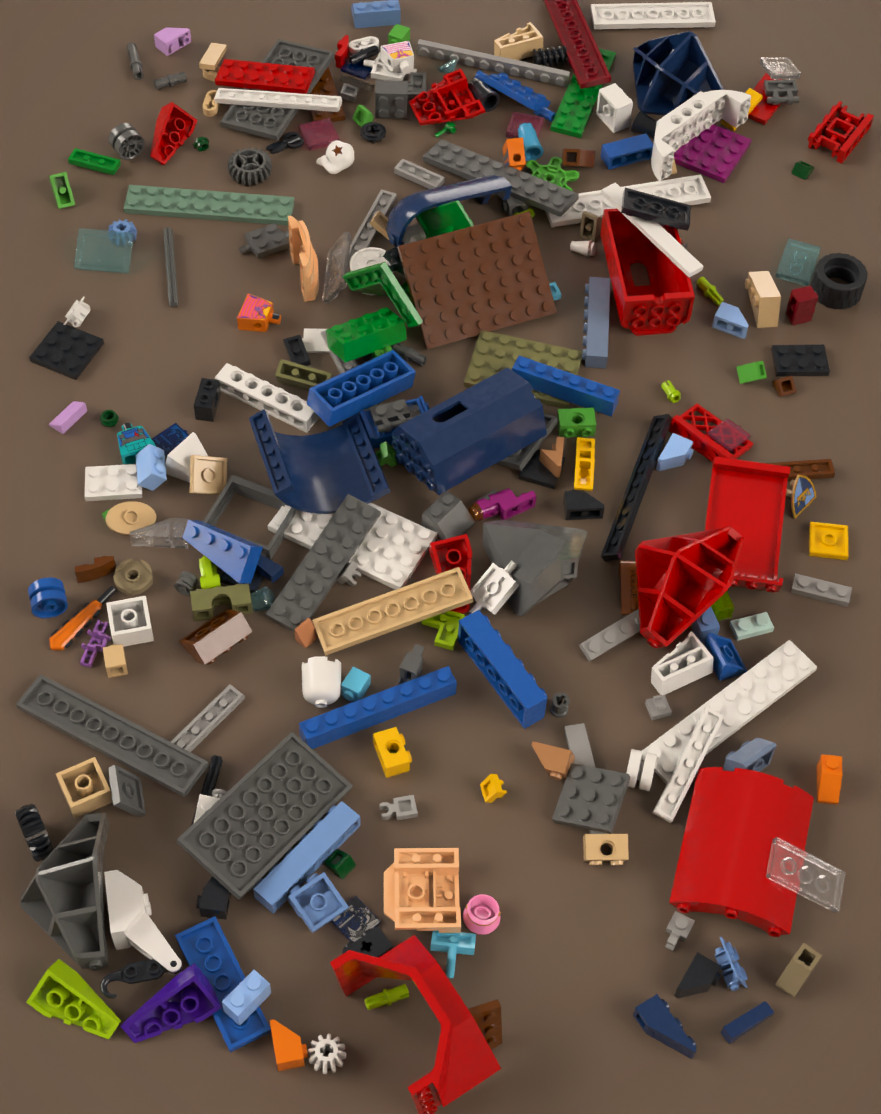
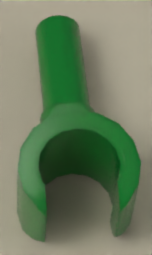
M450 121L447 122L445 127L435 134V137L437 138L447 131L453 134L456 131V124Z

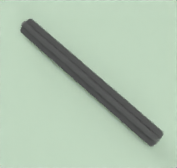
M169 227L163 230L168 300L170 307H177L178 292L173 231Z

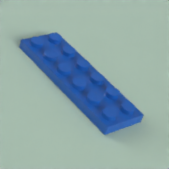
M214 916L176 934V940L188 965L191 966L195 963L207 977L222 1006L212 1016L229 1052L231 1053L271 1033V1029L260 1006L240 1026L223 1010L222 1001L245 979V976L216 917Z

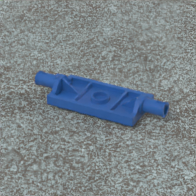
M481 70L477 71L475 78L483 81L489 88L493 87L534 110V114L538 117L541 116L549 122L554 120L556 113L547 109L551 101L547 100L545 95L533 92L532 88L524 87L520 81L508 78V75L500 72V74L487 75Z

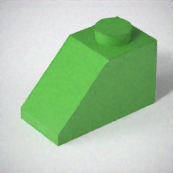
M62 172L48 176L58 208L75 205L67 173Z

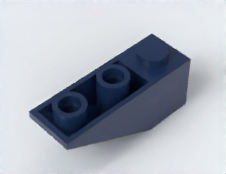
M658 994L635 1007L633 1016L645 1034L690 1059L694 1058L697 1051L695 1041L691 1036L685 1034L682 1023L677 1017H673L670 1013L669 1005L664 999H660Z

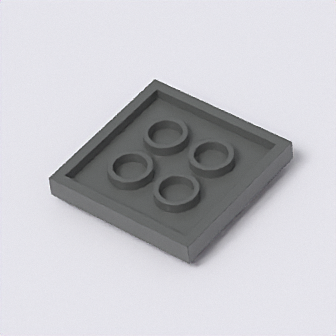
M571 763L552 820L558 824L612 834L631 778L630 775Z

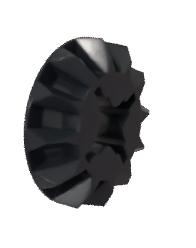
M376 122L366 123L360 130V136H362L363 140H367L368 143L370 141L375 143L377 140L382 141V138H385L386 135L385 127Z

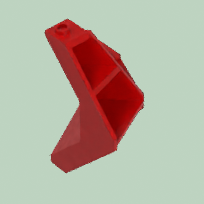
M731 526L642 541L636 548L635 559L640 634L648 640L647 643L653 648H664L671 644L723 596L731 586L744 542V537Z

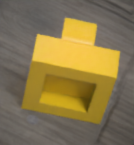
M490 774L480 784L485 803H492L507 793L506 790H502L501 786L504 782L499 780L497 774Z

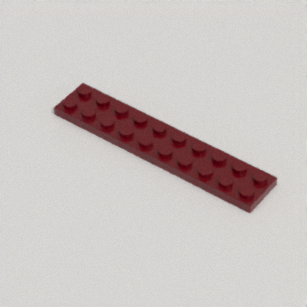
M543 0L562 46L565 45L567 58L580 89L611 82V75L577 0Z

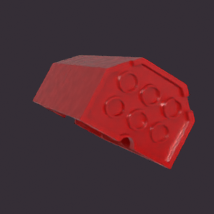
M617 208L604 209L600 234L621 326L629 328L636 336L672 333L676 330V326L681 323L686 324L691 319L695 295L690 277L679 269ZM661 225L681 244L678 229L668 225ZM641 263L646 267L650 285L634 286L630 270L632 264Z

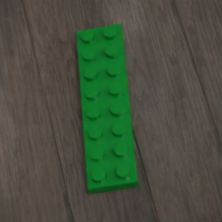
M598 48L610 72L616 58V52ZM573 75L551 124L550 131L581 139L598 100L599 89H602L604 84L580 89L577 79Z

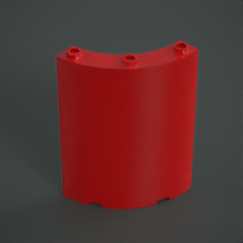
M723 767L698 769L669 903L681 913L706 912L724 915L729 919H739L764 930L772 937L790 934L814 797L795 785L790 787L783 784V779L758 771L735 768L734 771H723Z

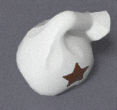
M338 140L333 141L329 144L326 155L318 158L316 163L323 166L330 174H337L353 164L355 160L353 147L348 143Z

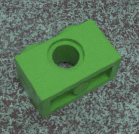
M594 408L558 409L557 429L559 437L595 436L596 418Z

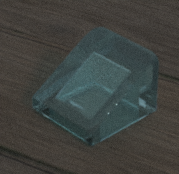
M266 586L250 594L253 611L255 612L270 609L275 601L273 591Z

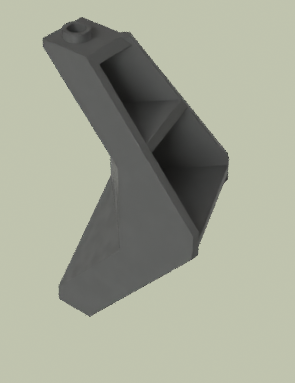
M509 520L483 523L482 545L491 564L494 563L499 568L505 569L512 560L518 565L510 574L513 580L519 584L518 588L508 599L514 614L520 617L524 616L546 598L562 588L566 589L572 580L577 577L578 562L588 536L587 531L578 528Z
M106 813L86 814L36 868V874L28 887L21 893V908L82 969L99 970L108 966L103 906V853L109 831Z

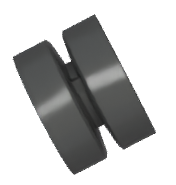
M130 123L117 125L109 134V144L122 159H133L144 149V138Z

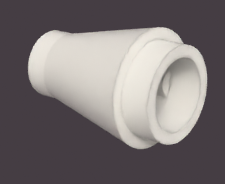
M592 240L572 241L570 251L587 257L594 256L596 243L592 242Z

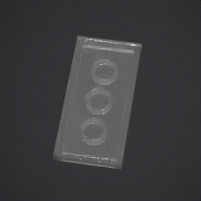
M779 837L774 838L766 878L833 912L840 911L846 872Z

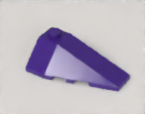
M194 963L176 975L123 1022L121 1028L136 1043L158 1036L161 1032L172 1028L176 1030L182 1028L185 1024L203 1021L221 1009L222 1006L209 980Z

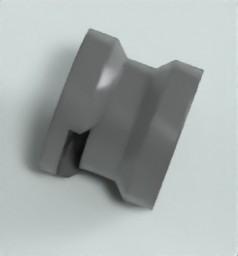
M182 571L179 575V580L174 584V588L183 595H190V591H193L192 587L196 586L198 579L192 573Z

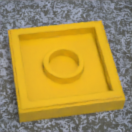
M810 522L809 556L847 560L848 526Z

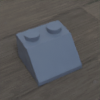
M755 738L751 742L748 740L741 745L738 751H731L725 757L723 769L725 771H734L735 768H742L760 772L770 765L777 745L774 742L761 738Z

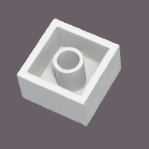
M616 83L599 89L596 115L613 133L630 127L633 107L632 100Z
M146 596L106 603L113 644H123L124 647L154 641Z

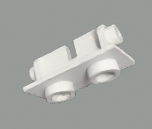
M84 296L80 302L76 300L65 315L67 320L64 325L69 322L74 327L81 326L91 310L90 306L83 302Z

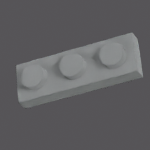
M402 159L394 168L395 174L428 189L441 187L445 182V177L405 159Z
M796 573L791 589L793 594L845 607L849 605L852 587Z

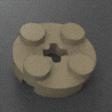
M127 559L121 562L115 569V586L128 597H134L145 592L153 584V573L150 565L144 560L134 561V559ZM130 575L138 576L136 579H130Z

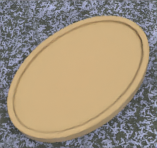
M134 501L117 504L106 515L107 526L112 531L122 535L144 533L156 521V513L150 506Z

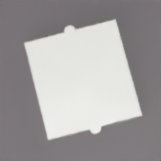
M304 328L302 341L307 353H330L321 336V332L327 329Z

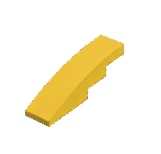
M577 437L574 490L593 491L595 439Z

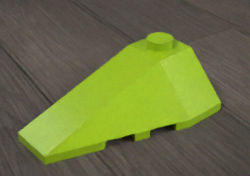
M60 959L47 969L26 1002L46 1017L59 1018L64 1020L63 1023L78 1025L83 1027L84 1031L106 1039L111 1038L121 1023V1020L86 981Z

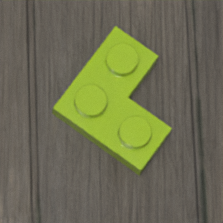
M447 611L422 620V624L439 629L434 646L453 651L458 639L459 620L464 618L465 615L454 611Z

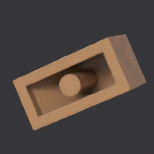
M533 741L532 747L549 777L557 781H561V779L566 780L571 763H574L575 760L572 750Z

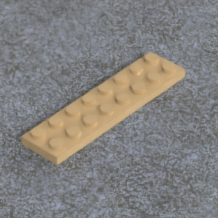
M457 567L321 616L312 621L326 656L472 603L473 597L460 568Z

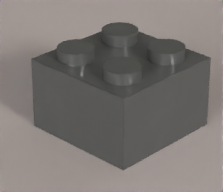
M376 80L375 118L407 119L408 81Z

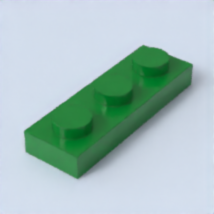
M74 148L68 158L69 164L115 175L121 165L120 159Z

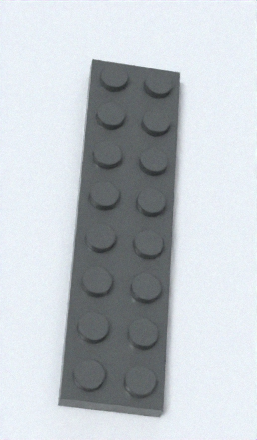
M348 494L266 613V617L294 633L295 628L308 618L311 619L380 517L381 511Z

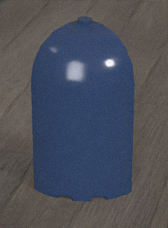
M495 174L415 192L401 199L391 211L386 227L389 241L394 247L401 245L407 226L425 210L456 200L462 201L475 197L481 205L488 204L493 193L506 200L510 197L512 185L504 177H498Z

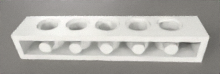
M226 363L215 376V380H220L222 392L261 411L265 409L269 415L306 433L319 418L307 405V401L270 384L268 381H263L251 373L244 372L236 366Z

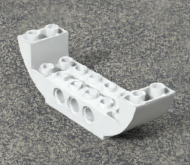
M713 90L704 93L700 91L659 119L656 124L651 157L652 170L658 181L671 175L674 152L694 137H697L705 129H709L715 122L723 119L735 128L744 124L748 119L751 95L733 90Z

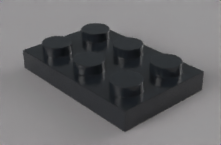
M824 344L772 345L771 352L776 377L829 376L830 370Z

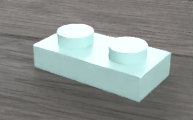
M767 612L730 622V627L737 641L770 633L774 630Z

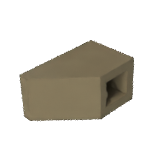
M803 943L775 985L794 998L818 965L822 955Z

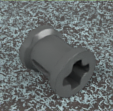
M563 692L553 695L550 712L553 716L562 718L567 715L570 703L569 696Z

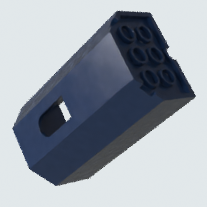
M507 367L399 425L391 432L393 437L392 445L396 451L395 459L409 473L416 475L420 482L426 484L429 490H433L436 494L440 495L546 436L543 405L539 399L536 400L531 392L534 390L531 384Z

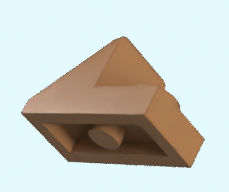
M557 436L556 444L552 443L551 450H540L539 460L555 477L560 478L564 437Z

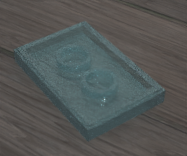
M788 238L775 277L808 286L821 247Z

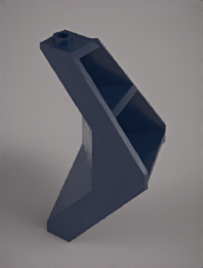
M691 31L647 40L633 49L632 64L638 109L645 114L667 115L700 91L704 93L713 90H724L698 36Z

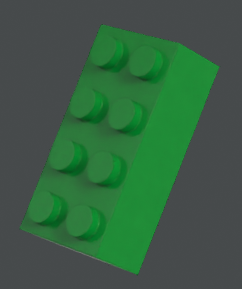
M381 308L376 312L365 314L357 319H351L340 325H334L326 330L328 349L345 363L373 353L376 350H381L386 346L407 340L405 321L388 308Z

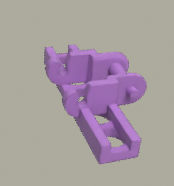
M97 620L93 632L88 629L87 634L92 637L87 646L84 643L81 645L82 649L85 650L80 661L82 666L91 668L98 651L103 652V647L106 646L107 641H111V637L105 635L109 626L108 622L104 623ZM101 625L103 626L102 631L98 630V627ZM90 658L89 663H85V659Z

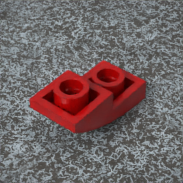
M348 35L340 39L337 44L338 51L334 58L336 60V67L340 69L346 63L349 55Z

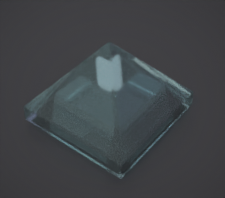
M453 59L439 67L438 70L444 73L453 72L458 60Z

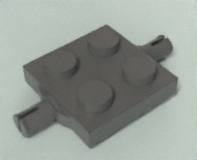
M274 223L247 232L244 236L248 244L239 247V251L241 254L251 251L259 259L288 249L289 243L286 238H289V231L282 232Z

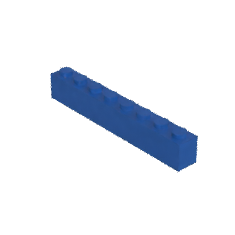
M449 666L300 722V736L302 741L311 749H315L455 695L457 681Z

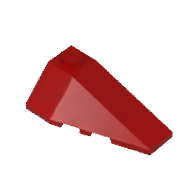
M173 102L163 106L156 121L150 157L165 165L175 154V151L192 135L197 119Z
M463 534L430 543L428 549L436 575L459 567L469 590H471L472 549L468 535ZM470 603L450 611L461 614L468 613L470 611Z

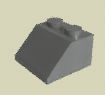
M445 491L422 514V526L436 532L437 538L440 540L463 535L475 524L474 519L462 501L448 491Z

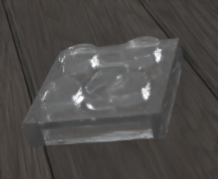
M788 57L760 58L759 64L771 79H800L801 72Z

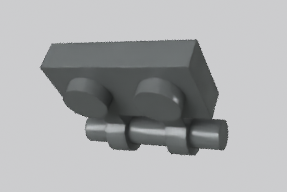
M764 80L765 96H772L766 98L767 104L778 105L779 103H787V105H792L793 103H799V97H793L797 96L798 93L796 80Z
M405 399L369 407L374 425H378V433L384 431L386 433L391 432L392 429H396L399 425L412 419Z

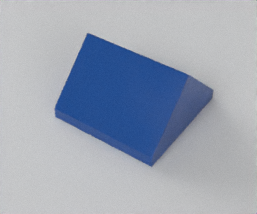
M713 633L707 634L704 646L714 657L713 670L719 681L747 672L731 639Z

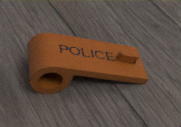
M620 560L618 574L621 582V615H629L639 609L636 561Z

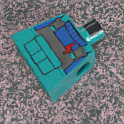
M125 423L121 427L123 431L117 433L122 464H135L136 454L148 444L155 446V443L143 426L133 427L131 423Z

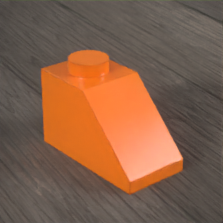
M821 754L817 764L818 803L838 805L843 775L842 756Z
M270 1020L278 1071L305 1066L304 1058H308L306 1044H301L300 1036L276 1020Z

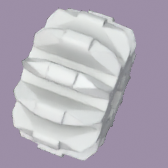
M330 1033L327 1034V1039H323V1036L319 1035V1042L312 1040V1048L308 1049V1055L311 1056L309 1063L315 1064V1071L323 1068V1074H326L327 1069L330 1068L335 1073V1065L342 1067V1060L346 1059V1053L344 1052L345 1044H339L340 1038L338 1036L331 1040ZM326 1051H330L328 1057L324 1056Z

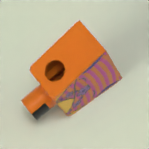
M247 294L237 317L238 329L266 332L270 323L279 325L281 322V315L274 313L272 302L251 294Z

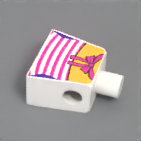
M409 41L381 46L380 59L391 72L402 71L404 74H407L413 69L414 54Z

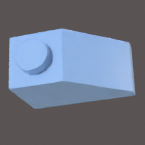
M724 302L721 303L712 325L715 329L742 339L746 338L749 326L738 307Z
M673 433L658 458L656 470L662 471L683 466L686 460H690L693 455V441Z

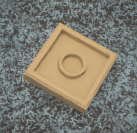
M191 455L189 493L219 496L227 484V458Z

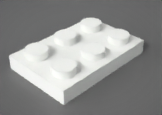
M136 464L85 467L86 501L142 498V486H139L137 482Z

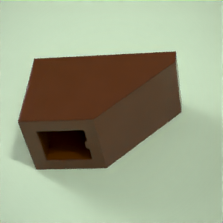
M562 149V166L594 167V150Z

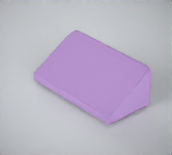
M73 401L49 423V426L64 434L87 412L86 404Z

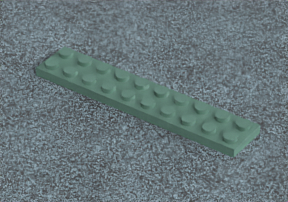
M129 185L123 209L124 213L260 224L275 223L276 225L288 226V216L293 214L295 201L294 197Z

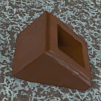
M793 376L772 381L780 397L797 393Z

